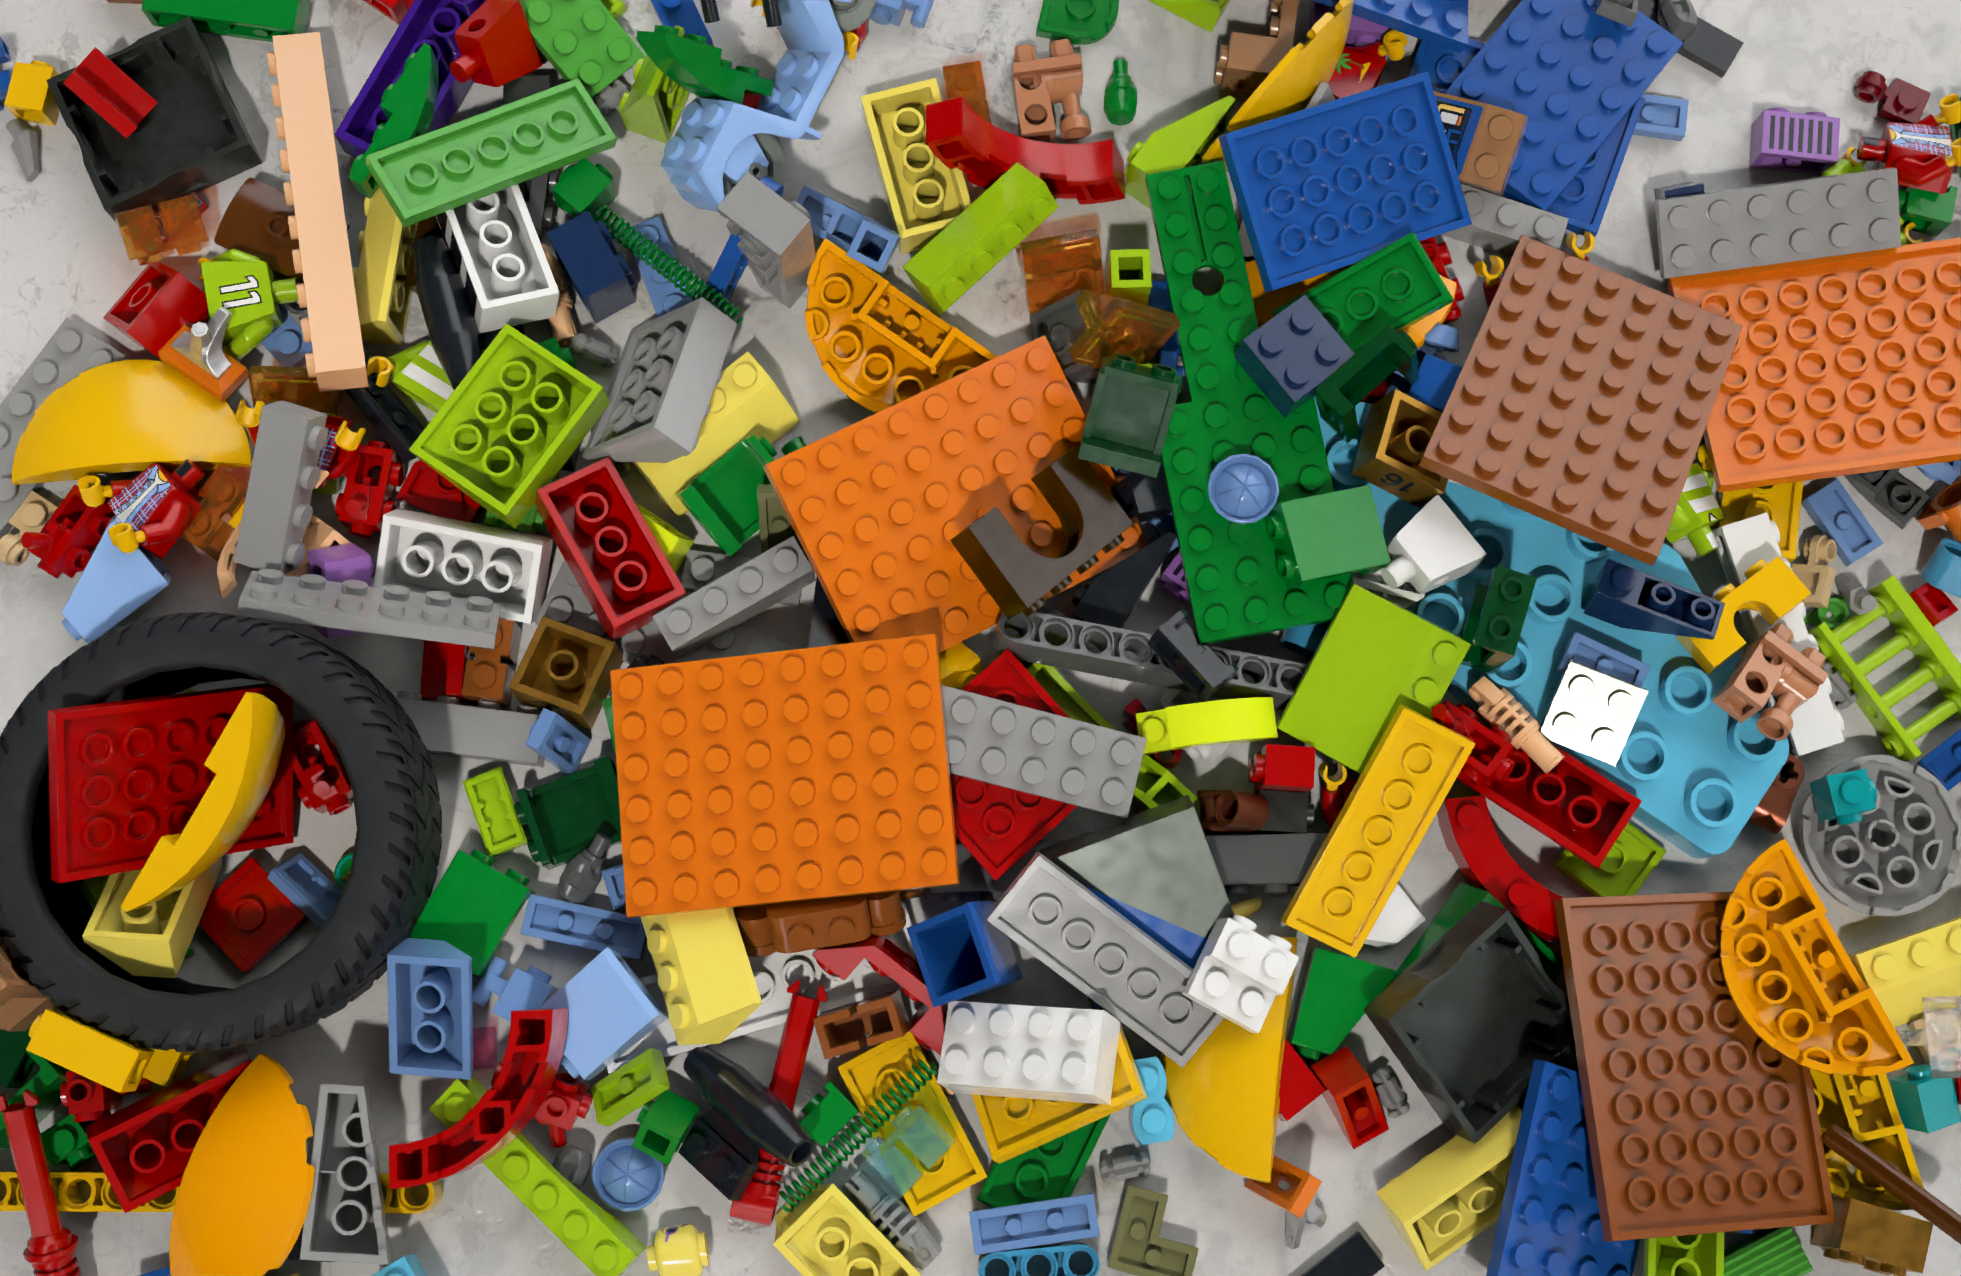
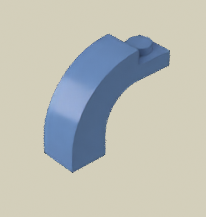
M804 185L796 202L809 212L813 234L823 239H828L846 251V255L880 273H885L902 236L869 216Z

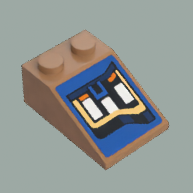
M1433 91L1460 183L1503 196L1528 124L1527 115L1487 103Z

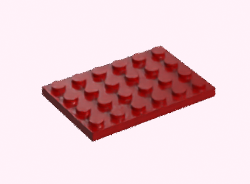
M264 683L47 710L51 880L57 883H65L143 869L161 836L181 834L216 776L204 763L246 692L264 695L277 705L278 710L284 717L285 739L276 775L265 800L245 832L225 854L293 843V699L278 687Z

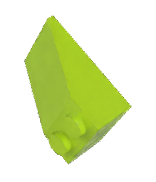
M675 25L674 28L679 29L678 36L683 37V34H685L684 28ZM646 54L645 59L640 58L635 66L633 75L635 82L631 91H626L623 94L619 105V113H621L627 130L667 144L673 135L691 92L683 89L666 76Z
M1228 95L1153 132L1145 143L1138 141L1127 157V161L1130 164L1124 172V175L1127 177L1125 192L1151 209L1145 182L1146 175L1202 164V157L1212 143L1227 131L1226 128L1229 125L1236 99Z

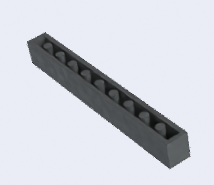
M1328 833L1205 837L1227 895L1248 894V888L1264 887V894L1289 893L1288 886H1300ZM1065 840L1039 841L996 881L990 877L961 843H956L960 884L931 887V896H940V903H963L964 896L980 895V901L997 902L1033 858L1035 851Z

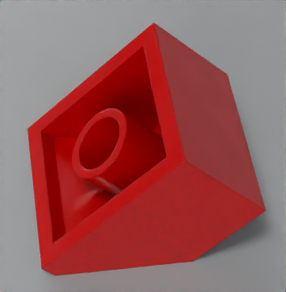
M153 259L106 313L103 319L148 353L161 360L158 354L159 350L184 325L192 329L193 324L197 322L203 323L209 314L206 295L178 271Z

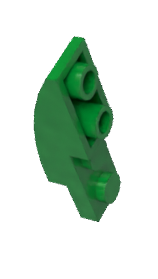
M655 25L654 32L637 31V41L654 64L676 84L700 98L743 104L744 95L772 96L773 80L759 77V70L755 68L736 66V69H732L731 61L721 59L722 49L707 45V38L704 36L683 34V37L678 36L679 29L663 25Z
M423 43L418 52H414L408 57L404 65V72L397 82L390 84L384 91L380 107L388 121L381 123L377 127L373 135L372 144L365 154H360L352 163L348 178L357 192L369 199L372 198L379 186L366 166V156L427 134L431 126L437 103L439 63L431 46Z

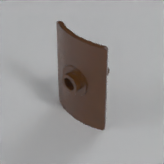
M248 178L230 202L220 222L214 242L228 250L237 249L256 256L261 261L267 262L271 269L291 278L296 277L297 281L304 283L303 273L295 274L292 250L300 249L299 240H291L288 216L295 215L294 206H287L285 192L254 178ZM346 220L348 230L350 227V222Z

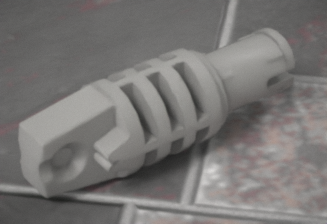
M861 1167L843 1185V1188L847 1189L869 1212L867 1217L909 1261L921 1270H924L942 1251L941 1247L921 1220H918L916 1216L914 1217L912 1212L895 1194L892 1195L891 1192L886 1194Z

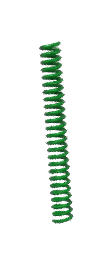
M602 205L598 208L594 218H592L594 222L602 220L613 239H617V242L622 244L624 248L634 252V255L640 257L641 261H645L646 265H651L653 270H657V273L662 274L664 279L674 283V286L680 288L681 292H685L693 301L703 297L732 320L738 315L739 306L733 308V302H728L727 297L722 298V293L716 294V289H710V284L704 285V279L699 280L698 275L693 276V271H687V266L681 267V262H676L675 257L670 258V253L664 254L663 248L658 249V244L653 245V240H647L646 235L641 236V231H636L635 226L630 227L629 222L624 223V218H619L618 213L613 214V209L607 210V205ZM743 317L736 321L737 325L743 320Z
M918 1059V1063L923 1067L928 1076L923 1074L915 1065H912V1069L917 1073L922 1082L916 1079L910 1071H906V1075L912 1080L916 1086L915 1088L903 1076H900V1081L907 1087L910 1094L902 1089L897 1082H894L895 1088L902 1094L904 1100L891 1088H888V1092L894 1097L898 1105L893 1103L886 1094H882V1098L889 1104L892 1109L891 1111L879 1099H876V1104L883 1110L886 1117L879 1113L873 1105H870L869 1108L878 1117L880 1123L868 1111H864L863 1114L871 1121L874 1128L869 1126L861 1116H858V1121L865 1127L868 1134L862 1131L855 1122H852V1127L860 1134L862 1140L855 1136L849 1128H846L845 1131L855 1141L856 1146L844 1134H839V1137L847 1144L850 1151L846 1150L837 1139H834V1144L842 1151L844 1157L839 1155L831 1145H828V1150L837 1158L838 1163L826 1151H821V1154L831 1164L833 1169L828 1167L819 1156H816L815 1160L824 1168L826 1174L822 1173L813 1162H809L810 1167L819 1175L820 1180L815 1178L808 1168H803L804 1173L813 1181L815 1186L811 1185L802 1174L798 1173L797 1177L806 1185L809 1192L804 1190L795 1179H792V1184L801 1192L802 1197L798 1196L790 1185H785L786 1190L795 1198L797 1203L791 1201L784 1191H779L780 1196L789 1204L791 1209L784 1205L780 1208L786 1212H794V1207H799L800 1201L806 1200V1195H812V1189H818V1184H823L824 1178H830V1172H836V1166L841 1167L842 1161H848V1155H854V1149H860V1143L865 1144L866 1138H872V1132H878V1126L883 1127L884 1121H890V1115H896V1109H902V1103L907 1104L908 1098H914V1092H920V1086H926V1080L932 1081V1075H938V1068L935 1063H931L933 1071L921 1059Z

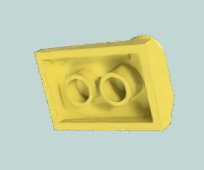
M834 1183L818 1184V1189H812V1195H806V1200L800 1201V1206L794 1207V1212H786L781 1209L774 1216L776 1237L773 1245L802 1276L922 1275ZM805 1185V1186L803 1187V1189L806 1190L807 1192H809L808 1189H807V1187H806V1185ZM799 1191V1192L797 1193V1195L800 1196V1197H802V1194H801V1192ZM793 1197L791 1201L797 1203L795 1198ZM787 1203L785 1206L791 1209L789 1204Z

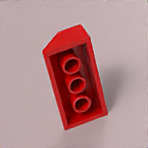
M609 457L536 491L535 507L610 641L613 642L649 624L654 620L652 618L653 615L673 605L686 595L678 577Z
M1555 745L1553 746L1565 757L1547 774L1521 748L1517 750L1514 747V756L1511 760L1516 762L1504 782L1501 783L1496 779L1490 787L1482 782L1478 786H1474L1465 781L1460 775L1456 778L1596 869L1600 867L1642 802ZM1481 755L1477 760L1487 766L1492 758L1489 755Z
M246 1049L86 1126L88 1141L125 1213L180 1186L193 1149L209 1118L230 1087L252 1062Z

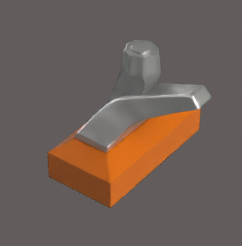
M224 307L217 310L207 325L206 323L197 322L192 325V329L184 325L158 352L163 362L222 403L249 376L245 366L222 351L223 337L233 315L232 312Z
M1275 1155L1271 1183L1248 1178L1244 1184V1187L1286 1211V1246L1291 1249L1300 1246L1305 1221H1307L1308 1225L1315 1228H1321L1326 1223L1327 1215L1314 1202L1318 1196L1317 1190L1322 1181Z

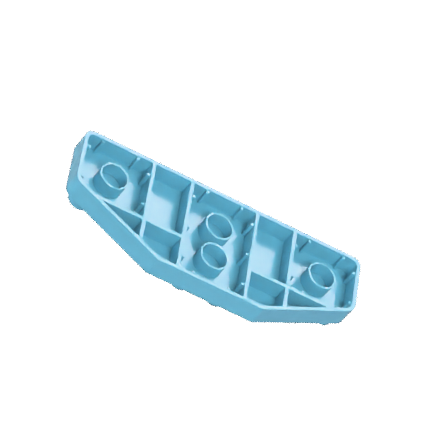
M1314 396L1334 492L1370 485L1386 546H1389L1396 534L1428 503L1418 508L1351 474L1370 407L1373 404L1359 402L1355 406L1359 434L1347 444L1320 417L1317 399ZM1447 481L1445 492L1439 496L1487 555L1477 569L1471 573L1426 592L1423 599L1405 609L1460 637L1475 586L1478 583L1489 586L1493 571L1497 566L1537 578L1514 657L1493 674L1460 664L1447 691L1475 710H1478L1480 707L1468 694V691L1473 684L1485 676L1498 689L1501 690L1504 687L1515 697L1514 699L1520 702L1523 708L1539 722L1540 726L1562 676V673L1556 671L1571 634L1574 632L1580 633L1649 665V671L1642 685L1643 688L1648 690V693L1616 766L1555 742H1549L1640 799L1642 802L1632 817L1689 856L1696 859H1706L1727 851L1762 800L1789 755L1787 738L1781 741L1769 739L1756 726L1764 709L1769 708L1767 702L1761 710L1743 723L1737 721L1712 702L1718 690L1725 686L1741 659L1738 653L1734 654L1707 675L1676 639L1677 635L1620 628L1583 613L1593 582L1608 559L1703 595L1680 554L1663 542L1659 556L1653 566L1467 486Z

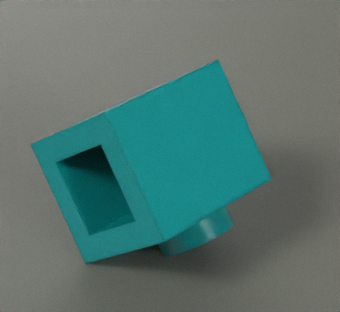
M1866 768L1829 775L1809 782L1819 822L1837 819L1838 826L1864 821L1862 813L1876 809L1877 790L1873 780L1868 778Z
M1916 1065L1907 1068L1905 1075L1890 1080L1896 1106L1905 1128L1931 1133L1961 1122L1956 1087L1951 1073L1932 1070L1930 1065Z

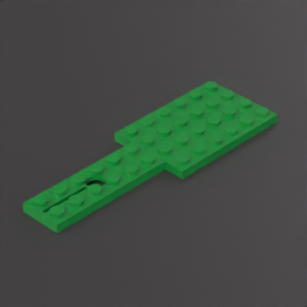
M1224 161L1147 174L1145 182L1190 402L1177 404L1174 407L1161 453V461L1199 644L1216 643L1332 621L1353 582L1352 574L1308 582L1295 589L1288 590L1285 580L1280 578L1277 571L1276 561L1278 555L1274 541L1269 538L1266 531L1267 516L1257 522L1245 524L1228 521L1216 512L1209 500L1207 486L1211 472L1222 460L1239 454L1259 457L1271 466L1277 476L1279 485L1276 505L1280 502L1334 492L1314 397L1284 419L1234 358L1242 340L1258 329V323ZM1205 267L1217 270L1223 278L1221 290L1210 296L1203 295L1192 284L1194 273Z

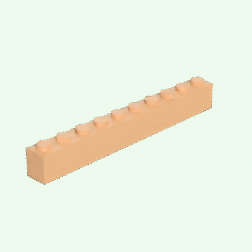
M320 32L272 36L274 52H267L270 76L277 75L278 84H271L274 108L282 107L283 115L275 117L278 140H286L287 149H279L282 172H290L291 182H283L287 206H294L295 215L288 216L291 240L298 239L300 248L292 250L295 274L303 273L304 283L296 284L299 307H307L308 318H301L304 343L312 342L313 353L305 354L308 377H317L319 392L369 387Z

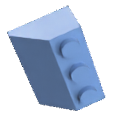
M406 938L387 954L389 1073L471 1080L473 1077L472 957L443 940Z

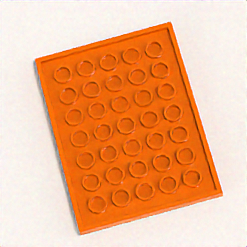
M1961 237L1901 245V247L1669 278L1667 286L1670 296L1743 326L1703 433L1717 492L1961 460Z
M1044 335L766 464L763 468L849 642L856 643L936 634L940 653L996 625L1003 614L1002 610L950 540L994 507H997L1020 540L1030 550L1044 557L1058 558L1064 542L1061 522L1031 478L1073 447H1079L1086 417ZM1088 461L1111 492V487L1116 478L1110 466ZM1132 524L1122 532L1121 535L1125 540L1106 554L1102 549L1095 555L1099 561L1082 574H1079L1077 570L1072 572L1069 576L1073 582L1062 591L1120 563L1147 546L1148 542L1139 524ZM1049 591L1042 597L1044 600L1052 597L1053 595Z
M936 634L610 670L626 916L628 918L960 884L938 638Z

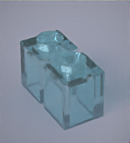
M908 1105L891 1122L896 1130L885 1141L878 1136L861 1153L867 1160L860 1167L895 1203L923 1176V1173L894 1145L898 1139L928 1169L956 1142L921 1105L915 1111Z

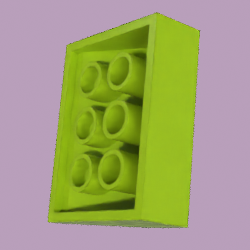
M506 323L416 439L409 451L482 507L516 529L535 504L536 491L551 483L609 406L610 401L601 385Z
M1352 582L1278 721L1277 728L1362 774L1400 704L1429 719L1432 718V708L1441 702L1471 644L1458 635Z

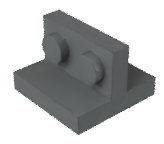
M1078 290L1029 315L1032 340L1044 335L1046 336L1068 382L1095 384L1102 357H1107L1100 306L1092 305L1091 292Z

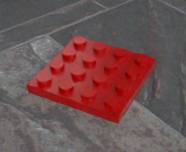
M1006 649L962 689L963 691L1070 718L1009 649ZM950 774L956 839L994 881L1000 878L1078 807Z

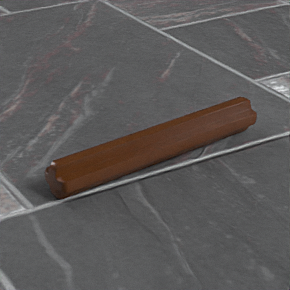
M1832 1124L1822 1136L1823 1144L1961 1244V1215L1838 1125Z

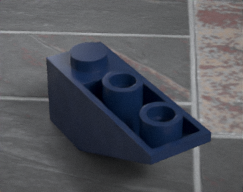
M1608 559L1593 582L1583 613L1620 628L1713 640L1725 603Z

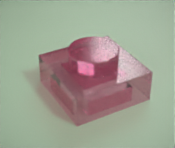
M497 1027L473 1028V1070L496 1069L498 1065Z

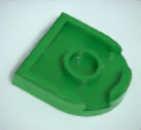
M1043 0L1036 36L1051 40L1069 39L1070 43L1075 45H1088L1098 42L1113 29L1118 16L1119 0Z

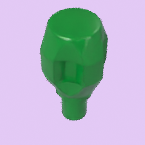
M1117 59L1113 61V75L1110 77L1105 88L1104 113L1110 123L1122 126L1131 123L1135 117L1137 89L1128 75V62L1124 59Z

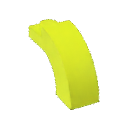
M1273 697L1207 701L1136 713L1138 736L1147 738L1143 754L1206 745L1246 743L1278 738Z

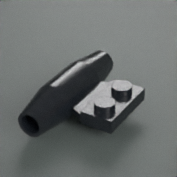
M427 236L418 239L412 245L416 291L433 350L453 390H455L480 358L481 348L487 349L501 329L479 334L461 275L443 238L440 236ZM522 324L512 326L525 335Z
M707 1046L696 1047L688 1054L683 1065L684 1071L712 1109L701 1117L696 1118L678 1153L728 1200H741L760 1166L757 1163L759 1148L791 1167L800 1166L810 1157L814 1150V1140L788 1106L750 1072Z

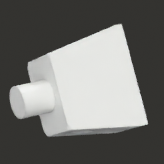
M1437 495L1393 538L1387 548L1389 556L1393 561L1381 569V575L1392 589L1398 588L1409 580L1416 590L1423 594L1471 573L1477 569L1487 553L1442 498Z

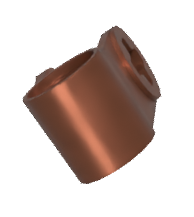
M1790 754L1781 770V774L1786 777V780L1779 781L1780 774L1778 773L1748 822L1775 835L1785 825L1791 812L1792 803L1805 775L1804 766L1801 761Z
M1229 789L1197 791L1196 797L1200 799L1199 821L1204 834L1228 835L1231 832L1257 831L1268 820L1269 805L1261 795Z

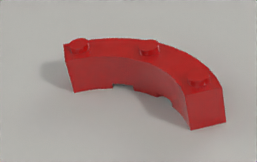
M963 96L926 105V144L949 169L958 168L966 173L968 181L987 190L1018 162L1045 182L1053 198L1077 199L1079 205L1126 199L1124 161L1112 139L1083 144L1040 142L997 128L978 115Z
M1471 796L1445 799L1437 812L1439 826L1446 847L1452 853L1467 884L1489 892L1537 938L1560 945L1554 901L1565 897L1554 893L1535 881L1509 855L1493 827L1486 797Z
M568 1008L511 1011L510 1033L502 1061L504 1065L491 1089L486 1091L462 1120L445 1131L422 1140L389 1145V1189L409 1188L427 1184L470 1170L506 1147L526 1127L548 1095L557 1075L567 1035Z

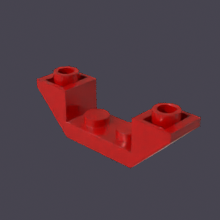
M870 935L863 941L814 949L812 956L828 974H836L845 981L859 963L866 958L875 972L884 977L889 976L901 985L903 992L911 1000L924 1003L914 1014L909 1032L913 1034L914 1039L919 1045L927 1050L933 1049L941 1056L948 1004L933 1008L918 960L915 956L889 936Z

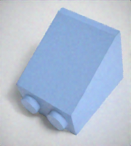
M116 515L110 520L62 611V615L65 617L62 624L68 633L77 641L83 638L88 644L99 638L167 587L171 580L172 574L159 558L140 544L137 550L132 553H124L112 544L108 529L113 525L121 523Z
M609 947L598 954L538 1008H568L567 1035L561 1063L574 1079L580 1075L584 1080H591L669 1018L622 956Z

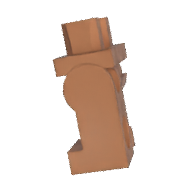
M1069 39L1055 40L1049 43L1050 57L1042 59L1036 58L1034 45L1016 46L1014 63H1012L1011 84L1019 136L1040 142L1055 143L1056 128L1051 104L1057 103L1062 104L1065 118L1059 124L1062 139L1072 141L1083 139L1090 135L1091 126L1089 118L1081 114L1080 97L1083 87L1080 53L1074 54Z
M1782 623L1776 624L1747 646L1725 686L1718 690L1712 699L1713 703L1737 721L1743 723L1764 707L1771 694L1777 698L1774 707L1764 709L1756 722V726L1764 736L1777 741L1788 737L1793 728V720L1790 715L1796 708L1817 693L1819 685L1823 684L1829 675L1822 669L1826 656L1815 648L1806 647L1801 652L1790 645L1794 638L1793 631Z

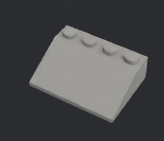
M701 297L631 330L607 391L610 404L595 423L582 457L588 461H600L609 457L612 462L667 463L689 455L698 444L699 437L697 434L703 419L709 413V401L713 390L722 377L720 370L726 355L732 349V337L737 323Z

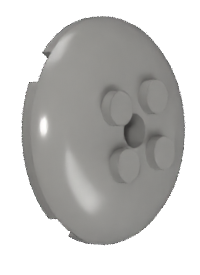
M1867 755L1843 762L1828 771L1823 777L1866 768L1868 778L1873 780L1877 790L1876 809L1862 813L1864 821L1838 826L1837 819L1819 822L1812 792H1810L1801 816L1800 839L1805 860L1814 878L1839 903L1866 915L1877 917L1902 916L1931 905L1953 883L1961 853V817L1951 795L1942 783L1919 765L1914 766L1905 761L1895 759V756ZM1874 827L1880 830L1883 835L1882 846H1878L1870 840Z

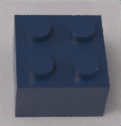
M586 211L546 233L560 265L595 324L636 302L631 289L637 285L631 275V269L621 252L617 253L612 243L613 239L602 220L595 223L590 213Z
M1303 295L1243 339L1234 358L1285 419L1316 396L1315 389L1352 357L1354 353L1307 296Z

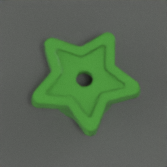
M1843 596L1830 598L1828 608L1813 607L1814 610L1803 618L1805 624L1815 627L1825 622L1832 631L1849 619V609ZM1827 612L1832 614V619L1826 617Z

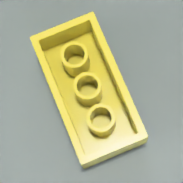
M936 78L861 96L862 116L895 232L902 236L898 244L901 255L921 250L971 205L963 172L958 168L949 169L926 144V105L942 102Z

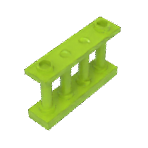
M1892 575L1868 590L1876 598L1877 605L1875 609L1863 615L1855 614L1832 631L1823 622L1809 630L1808 634L1811 633L1816 639L1819 652L1826 656L1825 662L1833 663L1832 670L1834 672L1838 670L1852 687L1850 692L1858 694V699L1855 703L1881 736V743L1885 751L1890 756H1895V759L1906 762L1922 754L1914 741L1953 714L1961 717V663L1895 575ZM1879 617H1886L1896 630V636L1855 663L1841 643ZM1905 648L1911 650L1920 662V668L1879 696L1865 676ZM1929 681L1935 682L1944 694V701L1906 728H1903L1890 708Z

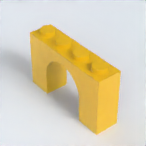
M45 1009L44 1013L37 1016L30 1027L29 1037L31 1040L26 1048L29 1052L119 1093L136 1091L142 1077L163 1087H168L180 1081L194 1052H176L175 1049L166 1051L143 1048L141 1044L128 1043L110 1036L109 1033L101 1032L93 1026L86 1025L80 1022L78 1018L71 1017L60 1009Z

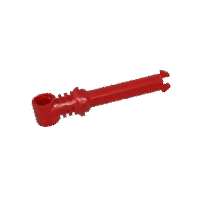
M801 980L795 981L787 988V992L793 995L769 1090L782 1100L792 1113L814 1029L813 1019L817 1016L820 1001L827 1002L828 1000L822 985H819L816 998L798 994ZM759 1148L757 1163L760 1166L741 1200H732L730 1217L771 1227L779 1200V1191L781 1190V1185L776 1183V1181H782L783 1174L779 1173V1171H784L786 1165L781 1160Z
M26 1089L23 1092L25 1102L8 1105L6 1093H2L0 1095V1111H2L32 1235L27 1241V1248L24 1249V1259L32 1264L34 1276H80L78 1259L75 1257V1250L79 1245V1239L75 1234H71L68 1228L62 1226L34 1105H38L40 1099L31 1090Z

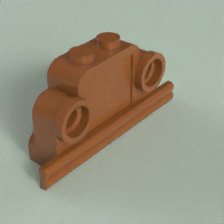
M924 888L735 907L733 911L747 956L763 957L776 951L785 954L859 942L867 939L870 935L888 936L897 933L906 925V915L901 900L924 897L925 892Z

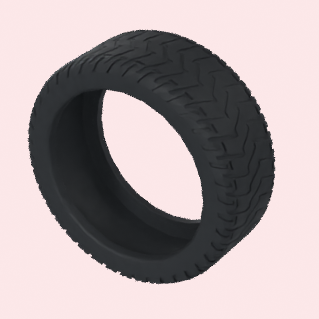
M189 612L144 619L121 627L118 630H112L91 641L88 645L80 647L58 666L52 668L34 689L27 694L13 716L8 720L0 736V940L7 946L5 948L6 952L20 971L26 973V979L42 995L48 996L53 1005L69 1016L78 1018L80 1022L86 1025L93 1026L101 1032L109 1033L110 1036L128 1043L141 1044L143 1048L166 1051L175 1049L176 1052H197L204 1049L216 1051L280 1037L291 1031L295 1032L318 1023L319 1019H325L345 1008L349 1001L353 1002L373 986V982L378 980L387 971V954L406 938H411L415 922H418L428 902L427 899L431 896L438 873L436 867L439 865L442 838L440 836L442 832V808L439 804L440 797L436 775L433 772V766L426 746L421 741V737L409 715L405 713V710L394 695L372 673L341 651L282 626L242 615L217 612ZM239 678L264 681L276 686L314 716L337 747L352 785L357 832L351 872L335 909L308 945L272 973L234 989L193 984L178 977L133 976L83 941L82 935L94 912L79 888L83 881L87 879L57 883L51 880L47 710L174 695L201 683Z

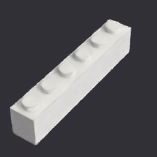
M1767 512L1712 530L1721 545L1716 551L1727 583H1732L1735 588L1747 580L1744 573L1761 559H1764L1768 564L1779 556L1792 571L1789 561L1786 558H1782L1778 546L1780 542L1779 529L1776 523L1769 519ZM1803 602L1772 626L1756 611L1749 609L1737 611L1748 645L1776 624L1782 623L1793 631L1794 638L1790 643L1792 647L1799 652L1806 647L1815 648L1819 651L1816 639L1811 633L1808 634L1803 620L1806 617ZM1828 677L1823 684L1819 685L1817 693L1796 708L1790 715L1793 720V728L1787 737L1790 755L1801 756L1845 742L1842 732L1845 731L1844 721L1839 711L1833 708L1829 696L1832 693V687ZM1772 694L1767 700L1769 707H1774L1777 698Z

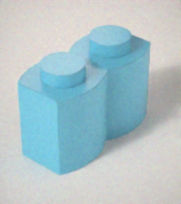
M1157 1056L1134 1060L1148 1098L1130 1105L1128 1119L1131 1133L1139 1145L1172 1140L1174 1117L1169 1104L1164 1099L1167 1080L1163 1065Z

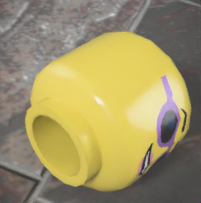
M693 1224L659 1229L654 1238V1245L647 1246V1259L650 1271L658 1270L659 1276H701L704 1266H710L706 1233H699Z

